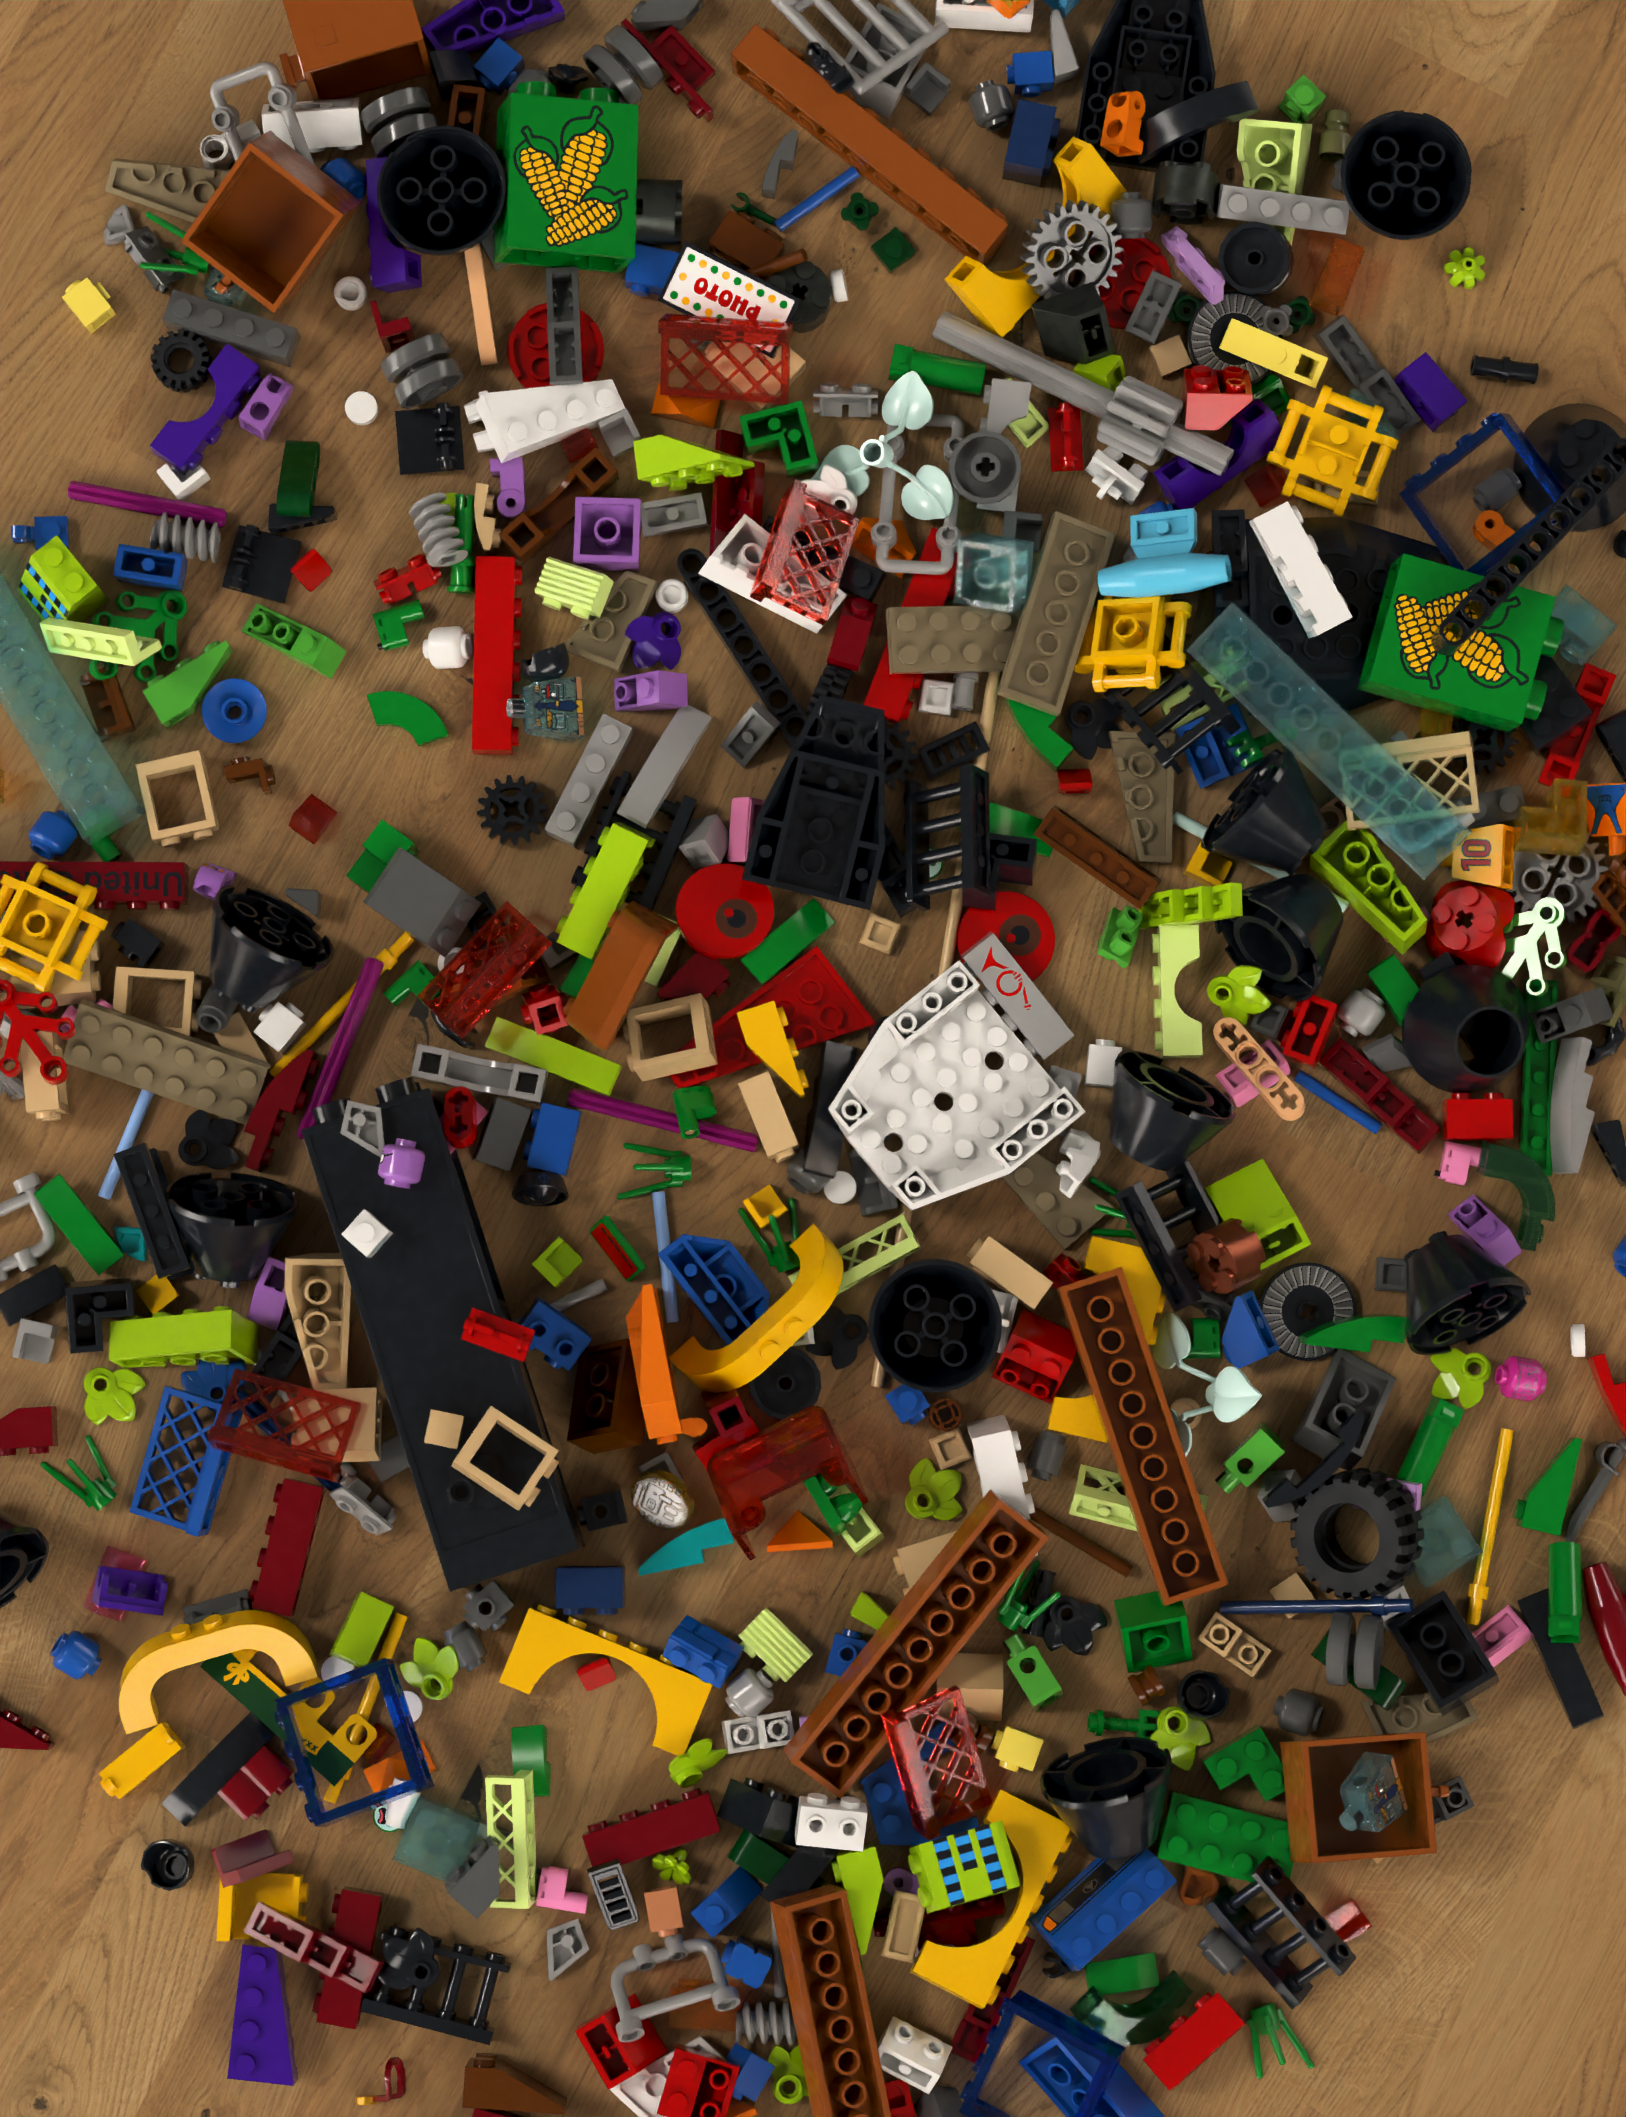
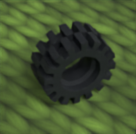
M178 329V333H174L173 330L167 332L169 336L165 338L162 335L158 339L160 343L158 345L154 344L152 348L154 354H151V361L153 363L151 366L159 381L165 387L172 388L175 392H179V390H183L184 393L190 392L189 388L192 387L195 390L198 389L201 381L204 383L207 381L206 375L209 373L208 368L212 362L207 346L200 337L198 338L191 331L186 333L184 330ZM177 350H187L193 355V365L186 372L179 373L170 368V357Z
M827 663L815 687L805 714L810 715L820 695L842 700L849 686L853 671Z

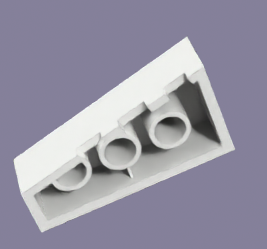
M612 379L583 382V384L555 385L483 393L475 404L501 463L598 427L597 422L625 409Z
M1287 501L1249 521L1308 638L1318 636L1353 617L1345 599L1333 583L1334 579L1329 568L1319 558L1317 554L1319 550L1313 537L1305 533L1301 525L1304 523L1303 518L1295 505L1291 507Z
M746 514L742 516L711 554L698 573L816 634L847 596L846 593Z
M1005 1415L966 1423L968 1434L973 1443L974 1449L972 1452L978 1475H980L981 1479L980 1486L983 1498L991 1489L1030 1519L1029 1514L1035 1513L1031 1493H1024L1022 1483L1027 1482L1028 1477L1024 1462L1018 1463L1015 1451L1021 1450L1017 1430L1011 1432Z

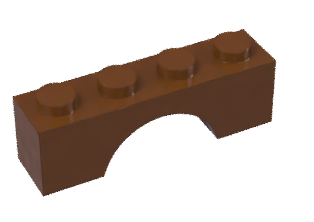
M595 447L571 469L564 481L547 498L534 508L522 512L499 533L501 541L522 564H525L575 519V498L600 497L619 480L618 471Z

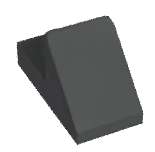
M757 701L748 709L721 744V747L744 768L777 735L776 729L781 723Z

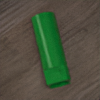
M895 344L888 380L897 381L906 373L915 371L925 385L980 396L987 364L914 350V347Z
M1432 1396L1424 1413V1418L1395 1479L1422 1483L1421 1496L1423 1497L1465 1410L1441 1398Z
M1555 1542L1548 1546V1635L1551 1637L1552 1643H1580V1622L1582 1621V1547L1574 1542Z

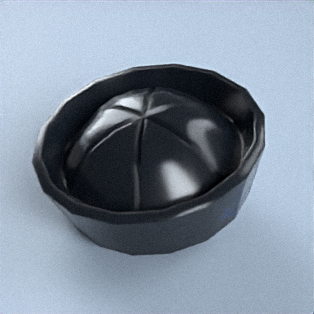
M530 1172L517 1178L512 1191V1198L525 1205L552 1206L565 1202L569 1198L564 1179L560 1175L549 1172Z

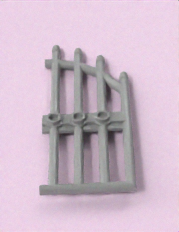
M770 0L810 43H820L822 48L828 50L831 57L840 66H846L855 80L852 87L860 96L949 33L946 23L940 22L933 27L908 0H890L923 34L909 44L868 0H850L899 51L896 55L885 61L828 0ZM814 4L875 70L861 78L800 13Z

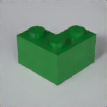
M802 400L739 416V425L748 456L779 448L787 478L818 471V459Z
M381 819L362 846L365 848V851L347 873L346 877L366 893H369L399 847L418 860L419 857L416 854L419 850L414 842Z
M1258 1725L1200 1758L1216 1787L1220 1790L1248 1774L1265 1802L1285 1791L1283 1765Z

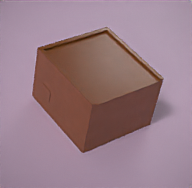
M283 0L298 52L296 55L289 57L287 53L279 55L287 84L293 88H297L296 83L307 82L313 101L343 99L432 74L413 0Z
M270 130L248 143L181 242L225 275L214 287L219 293L224 295L237 284L275 313L297 296L363 201L359 198L357 199Z
M1426 1732L1280 1742L1290 1843V1862L1322 1863L1437 1853L1432 1798L1449 1797V1786H1431ZM1364 1753H1366L1374 1784L1376 1785L1377 1780L1382 1775H1385L1382 1783L1380 1782L1377 1785H1381L1383 1789L1388 1783V1788L1385 1792L1393 1784H1396L1392 1767H1388L1392 1758L1395 1761L1408 1808L1405 1811L1402 1810L1403 1805L1397 1790L1396 1795L1382 1806L1385 1808L1392 1801L1393 1804L1388 1808L1390 1817L1396 1811L1395 1816L1390 1821L1387 1808L1385 1809L1388 1821H1390L1386 1825L1382 1818V1813L1379 1817V1814H1374L1373 1812L1375 1801L1370 1803L1369 1793L1371 1788L1362 1760ZM1343 1786H1345L1344 1798L1351 1818L1359 1810L1362 1811L1364 1816L1363 1822L1358 1827L1355 1820L1352 1825L1349 1822L1347 1808L1341 1794ZM1384 1794L1379 1798V1802L1384 1797ZM1378 1819L1383 1827L1381 1829L1377 1825Z

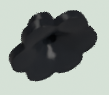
M557 64L556 67L548 68V74L552 76V79L561 82L560 91L564 93H571L573 91V84L587 81L589 77L588 73L584 72V69L579 66Z

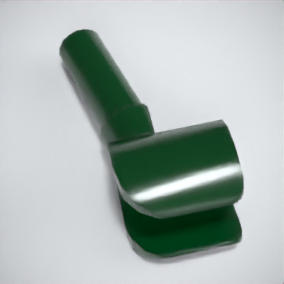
M739 192L736 194L737 198L746 202L741 208L731 204L736 214L741 211L773 225L776 218L753 206L745 193Z

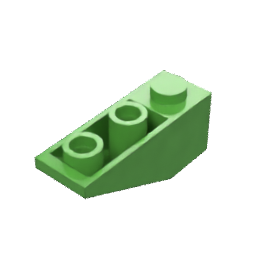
M258 603L241 632L329 679H332L347 652L329 637Z
M226 640L222 643L219 641L212 642L202 650L204 654L194 660L191 657L184 659L174 667L176 671L166 677L163 674L159 675L147 683L148 688L142 692L166 729L196 711L233 652Z

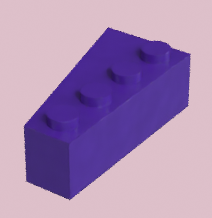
M463 0L422 27L421 30L423 38L431 51L468 50L470 54L490 47L498 37L503 41H507L565 20V10L558 0Z
M247 1938L242 1945L227 2079L294 2086L298 2080V2072L295 2064V2049L290 2026V2010L286 1995L282 1953L257 1939Z

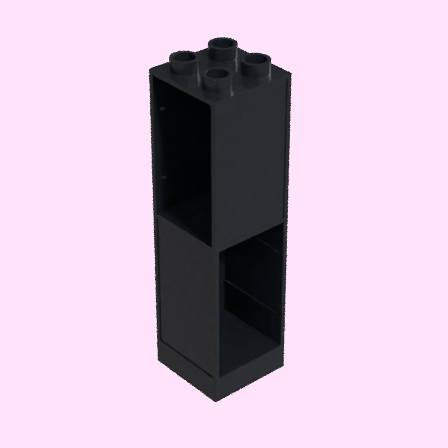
M408 1077L376 1088L375 1091L380 1104L375 1105V1107H380L382 1110L385 1145L395 1144L396 1138L416 1142L415 1149H419L425 1154L421 1180L417 1184H411L410 1189L384 1184L385 1179L381 1178L378 1174L380 1157L340 1133L348 1100L351 1101L350 1098L336 1100L312 1109L316 1125L302 1129L301 1132L442 1570L451 1592L585 1547L559 1464L549 1479L544 1476L541 1477L535 1486L541 1491L531 1506L528 1507L523 1504L519 1511L504 1501L492 1508L484 1509L474 1504L468 1508H456L446 1499L445 1487L450 1480L448 1471L449 1461L458 1450L463 1448L490 1406L508 1416L551 1446L553 1445L526 1362L461 1339L467 1316L469 1317L472 1307L511 1322L512 1319L457 1150L455 1149L450 1154L439 1120V1117L444 1113L441 1100L431 1089L421 1090L419 1082H415L413 1077ZM363 1209L368 1210L393 1232L371 1258L366 1257L341 1235ZM431 1409L465 1416L458 1449L424 1443ZM496 1423L473 1457V1460L483 1455L500 1456L501 1470L497 1481L519 1495L545 1455ZM465 1485L458 1486L456 1489L457 1496L465 1498L468 1495V1488Z

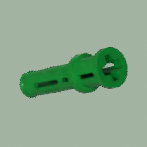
M455 494L454 527H458L460 533L454 539H463L464 545L457 551L467 550L468 555L461 562L450 565L451 580L450 586L447 587V592L475 594L473 567L476 566V560L472 556L475 495L467 494L465 496L464 508L465 494Z

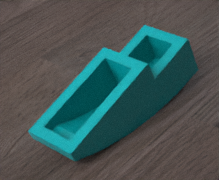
M730 1517L705 1523L671 1540L638 1569L639 1576L704 1563L703 1549L734 1543Z

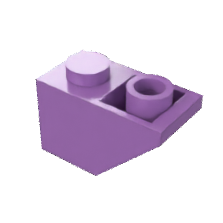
M656 670L614 679L615 711H662L688 706L687 674Z
M1474 1194L1448 1213L1450 1219L1466 1238L1501 1264L1506 1265L1522 1252L1510 1229Z
M272 1257L268 1258L256 1284L247 1319L275 1331L279 1330L289 1307L284 1292V1262Z

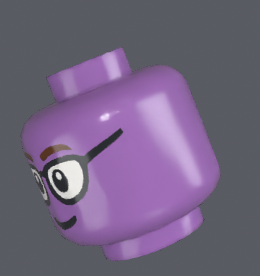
M396 1138L395 1144H387L383 1147L378 1174L381 1178L385 1179L384 1184L410 1189L411 1184L420 1182L425 1154L421 1150L415 1149L416 1142Z

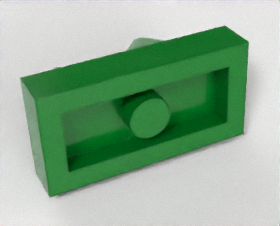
M809 1467L799 1475L830 1528L838 1536L847 1530L844 1524L853 1519L860 1511L866 1495L863 1493H846L829 1499L828 1497L841 1484L844 1471L830 1467L813 1472Z

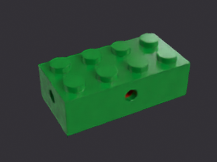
M1170 1790L1154 1853L1157 1858L1253 1882L1255 1879L1252 1877V1872L1264 1858L1270 1856L1290 1879L1294 1862H1290L1288 1820Z

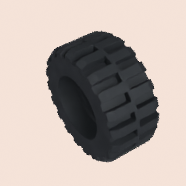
M1358 1468L1353 1471L1349 1469L1331 1475L1316 1489L1304 1495L1305 1499L1297 1502L1294 1511L1299 1515L1291 1519L1290 1529L1295 1531V1537L1290 1538L1291 1547L1298 1550L1299 1556L1295 1557L1298 1566L1304 1565L1308 1571L1305 1573V1576L1310 1582L1316 1580L1320 1582L1318 1586L1320 1590L1327 1594L1335 1591L1334 1595L1341 1599L1350 1597L1354 1600L1365 1599L1378 1595L1399 1582H1403L1404 1577L1410 1575L1415 1569L1416 1565L1413 1561L1421 1557L1423 1550L1421 1546H1418V1541L1424 1539V1529L1418 1528V1521L1422 1520L1420 1510L1414 1511L1411 1503L1415 1500L1410 1492L1403 1494L1400 1491L1403 1485L1396 1479L1386 1481L1387 1474L1380 1471L1371 1473L1368 1468ZM1345 1504H1354L1364 1509L1373 1518L1378 1528L1379 1549L1374 1560L1368 1564L1359 1563L1351 1559L1338 1544L1335 1534V1521L1340 1508Z

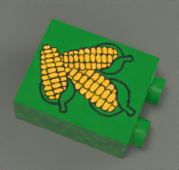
M529 81L517 85V93L511 92L497 110L496 155L500 159L505 172L507 195L504 210L494 229L495 263L551 268L578 267V270L620 274L635 259L638 105L619 103V93L608 88H587L580 92V99L556 97V87L547 82Z
M1403 553L1390 565L1358 690L1505 732H1509L1521 725L1524 717L1536 720L1542 710L1547 692V682L1534 679L1540 655L1548 657L1555 655L1564 628L1563 619L1551 616L1556 597L1518 586L1456 653L1449 656L1441 655L1432 646L1431 639L1433 633L1485 576ZM1486 586L1487 591L1491 595L1499 596L1498 591L1494 587ZM1468 608L1465 609L1466 614L1470 618L1478 619L1475 611ZM1444 631V636L1449 641H1456L1453 633Z

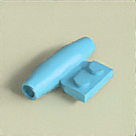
M1194 508L1130 516L1131 547L1138 559L1098 571V586L1102 596L1133 598L1194 592L1229 582L1232 576L1228 555L1192 553L1197 543V512Z

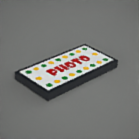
M685 241L658 301L770 358H775L802 299Z

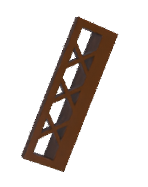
M1056 805L1051 808L1033 834L1140 910L1161 882L1160 878Z

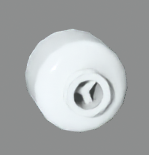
M460 626L433 628L428 635V639L423 641L424 657L429 659L436 669L464 667L468 659H471L473 655L471 635L466 633Z

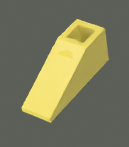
M1231 318L1219 347L1224 351L1313 388H1316L1328 360L1327 357Z

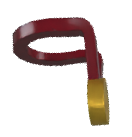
M392 2057L386 2063L384 2076L386 2094L356 2097V2105L376 2104L404 2096L406 2091V2075L400 2058ZM393 2065L397 2071L396 2094H392L391 2070Z

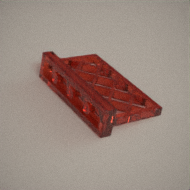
M665 314L658 320V333L661 334L660 395L775 404L789 403L790 338L793 336V323ZM670 338L681 339L690 350L678 359L669 349ZM691 340L699 341L696 344H694ZM704 341H713L722 351L711 362L697 348ZM722 342L731 343L726 347ZM736 343H744L753 353L743 364L729 350ZM754 344L762 346L759 349H757V347ZM768 345L782 346L781 360L775 366L761 353ZM692 352L705 365L695 377L681 363ZM724 354L737 368L727 379L713 365ZM755 357L769 370L759 381L745 368ZM669 359L674 363L670 368ZM780 365L781 374L776 370ZM675 367L689 380L683 388L669 387V373ZM707 369L721 383L715 390H706L697 380ZM738 372H741L753 385L747 392H737L729 383ZM772 374L781 384V395L769 394L760 384ZM691 384H693L696 389H692V388H688V387H689ZM724 386L728 391L719 390ZM756 389L760 394L751 392Z
M795 479L782 496L749 597L759 602H762L766 597L824 625L828 621L860 518L805 492L807 484ZM807 504L815 508L820 518L809 521L803 509L804 505ZM837 519L849 525L847 532L838 535L831 521ZM823 524L830 538L819 540L813 526ZM804 529L811 543L801 546L795 533ZM833 543L839 557L829 560L823 546ZM815 549L822 563L811 566L804 552ZM796 555L803 569L793 572L787 562V557ZM825 569L831 582L821 586L815 572ZM807 575L813 589L803 592L796 578ZM788 580L795 595L787 596L777 591L779 583ZM817 595L823 606L821 612L812 608L806 598Z
M506 901L417 997L446 1026L463 1039L552 945V942ZM510 915L508 925L501 926L504 920ZM506 935L504 943L496 945L498 937ZM487 941L486 948L479 950V947ZM483 959L482 966L474 969L475 962ZM465 965L463 973L456 974L459 968ZM460 983L459 991L451 993L453 985ZM440 989H442L440 997L431 999Z
M235 1368L215 1426H211L207 1438L214 1449L338 1483L342 1472L341 1464L361 1409V1403ZM241 1379L254 1383L258 1392L243 1400H240L236 1393ZM260 1385L267 1386V1387L264 1388V1389H261ZM277 1389L285 1391L289 1401L272 1409L265 1395ZM291 1393L296 1394V1395H299V1396L293 1398L292 1395H291ZM235 1397L237 1403L232 1405L233 1399ZM262 1397L268 1412L251 1420L244 1406ZM307 1398L317 1400L321 1409L303 1418L296 1404ZM322 1402L329 1403V1405L324 1407ZM293 1406L300 1420L282 1429L275 1415ZM338 1407L351 1409L348 1420L334 1426L328 1412ZM241 1408L247 1423L237 1428L224 1426L227 1416ZM325 1415L331 1429L313 1437L307 1423ZM272 1417L279 1431L268 1437L258 1435L254 1426ZM304 1426L310 1440L299 1446L290 1444L286 1434ZM251 1428L253 1433L246 1432V1430ZM344 1430L342 1437H340L338 1432ZM335 1434L339 1442L336 1455L322 1453L317 1443ZM283 1437L285 1442L276 1439ZM314 1445L316 1451L308 1448Z
M954 1685L898 1713L892 1709L881 1714L914 1830L930 1841L941 1835L939 1829L992 1804L959 1687ZM953 1699L954 1708L949 1719L938 1715L943 1703ZM923 1713L928 1716L919 1733L912 1729L910 1719ZM935 1719L946 1723L939 1740L928 1736ZM954 1726L960 1728L963 1734L957 1748L947 1744ZM925 1740L936 1744L929 1761L923 1760L920 1757V1751ZM944 1748L954 1752L947 1769L936 1765ZM962 1755L970 1758L971 1762L965 1776L955 1772ZM934 1769L944 1773L937 1790L930 1788L928 1784ZM952 1777L962 1780L955 1797L945 1794ZM970 1784L977 1786L980 1798L969 1803L963 1801ZM944 1798L951 1801L952 1804L948 1813L938 1818L936 1810L941 1799Z

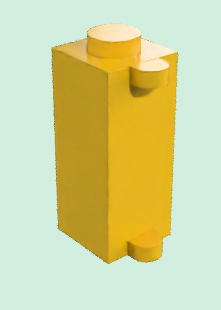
M163 1721L98 1774L102 1777L100 1784L109 1796L113 1797L116 1795L118 1799H121L186 1746L169 1724Z

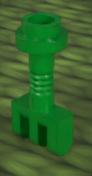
M1281 718L1276 721L1275 729L1253 739L1248 730H1245L1231 737L1227 744L1230 748L1242 744L1241 747L1234 751V755L1237 759L1247 754L1249 755L1240 763L1244 769H1247L1262 761L1264 755L1261 749L1280 740L1285 744L1293 742L1296 736L1299 735V728L1292 718Z
M1096 1709L1095 1712H1089L1087 1731L1093 1732L1094 1736H1102L1103 1730H1123L1136 1732V1737L1149 1739L1150 1736H1147V1730L1156 1731L1158 1728L1157 1723H1148V1717L1158 1718L1161 1710L1138 1709L1137 1719L1104 1717V1711Z

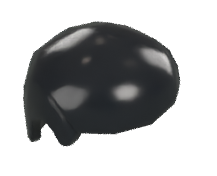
M563 642L534 653L532 659H522L520 665L523 675L529 681L538 683H549L561 678L567 672L570 664L566 645Z
M1196 1670L1185 1675L1178 1684L1177 1702L1182 1711L1192 1719L1206 1721L1218 1717L1229 1705V1687H1226L1215 1673Z
M163 1839L152 1842L143 1852L141 1869L147 1872L152 1885L172 1891L184 1887L194 1874L195 1861L187 1845L174 1839Z

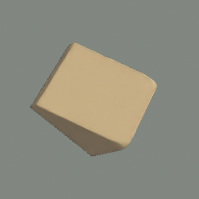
M1297 1572L1269 1590L1275 1600H1316ZM1298 1613L1284 1614L1288 1619H1290Z

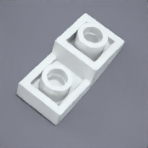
M791 1710L721 1721L725 1749L728 1751L727 1754L787 1745L794 1736Z

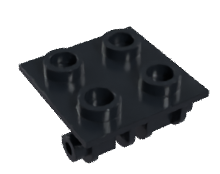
M437 403L436 408L395 411L400 475L465 470L460 406H449V403Z
M247 524L246 527L239 525L221 587L284 604L293 575L290 570L296 564L302 542L260 531L259 527Z

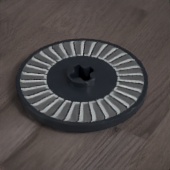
M1225 291L1224 300L1216 305H1212L1208 300H1205L1194 312L1187 330V347L1193 364L1195 366L1204 365L1217 370H1224V368L1229 366L1249 370L1251 385L1265 378L1272 370L1224 351L1219 347L1231 318L1261 330L1263 328V318L1260 316V310L1268 305L1257 296L1240 291ZM1275 318L1273 320L1274 324H1279L1278 319ZM1282 334L1274 335L1282 339Z
M1313 1262L1295 1263L1278 1271L1265 1285L1259 1300L1262 1312L1280 1348L1278 1351L1287 1357L1302 1361L1325 1358L1336 1352L1338 1348L1306 1345L1299 1342V1335L1325 1323L1356 1316L1355 1298L1346 1280L1330 1267ZM1304 1303L1315 1307V1310L1311 1312L1313 1318L1310 1320L1307 1317H1300L1299 1313L1303 1311L1302 1305Z

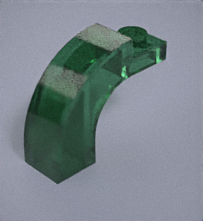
M1483 1140L1477 1172L1483 1176L1508 1180L1517 1188L1522 1201V1211L1516 1242L1521 1249L1535 1251L1537 1243H1541L1544 1234V1225L1541 1224V1219L1555 1220V1198L1549 1179L1541 1167L1526 1154L1503 1143Z
M1173 1970L1159 1984L1160 1986H1157L1140 2001L1130 2004L1115 2003L1107 1999L1099 1990L1092 1986L1070 2008V2011L1078 2022L1096 2038L1114 2045H1138L1150 2042L1170 2031L1169 2027L1176 2021L1171 2014L1177 2008L1184 2005L1193 1991L1185 1980Z

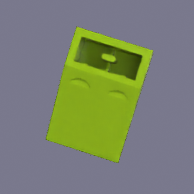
M665 435L633 441L638 480L650 482L652 487L668 486L670 491L687 489L688 483L692 482L697 484L715 482V477L721 475L724 477L743 475V470L755 467L752 461L698 443Z
M1263 1158L1204 1188L1221 1222L1230 1218L1240 1219L1242 1221L1240 1225L1248 1233L1254 1231L1263 1245L1266 1257L1265 1262L1261 1263L1260 1270L1311 1245L1296 1213Z
M875 1841L864 1843L863 1852L841 1849L836 1854L837 1859L832 1860L831 1863L836 1883L843 1881L844 1889L847 1892L857 1948L859 1947L861 1955H865L867 1952L884 1880Z

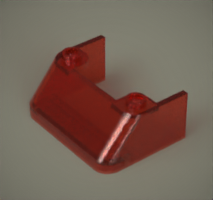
M819 1406L807 1407L740 1442L718 1451L712 1455L707 1463V1472L730 1533L749 1560L756 1557L747 1532L757 1528L764 1521L766 1509L763 1501L812 1476L821 1473L826 1483L831 1486H841L849 1483L863 1505L869 1502L856 1468L826 1411Z

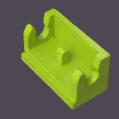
M362 1591L358 1593L329 1655L360 1668L362 1666L366 1668L394 1607Z

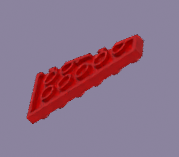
M815 946L712 1024L717 1065L669 1076L678 1088H686L763 1063L747 1047L737 1013L771 1001L775 1002L776 1008L783 1006L789 1024L784 1026L783 1029L787 1039L793 1037L797 1051L870 1027L875 1022L821 950ZM695 1037L676 1052L696 1048Z

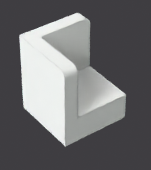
M167 464L156 471L161 480L179 501H184L211 479L200 465L194 471L189 469L185 476L173 467L170 468Z

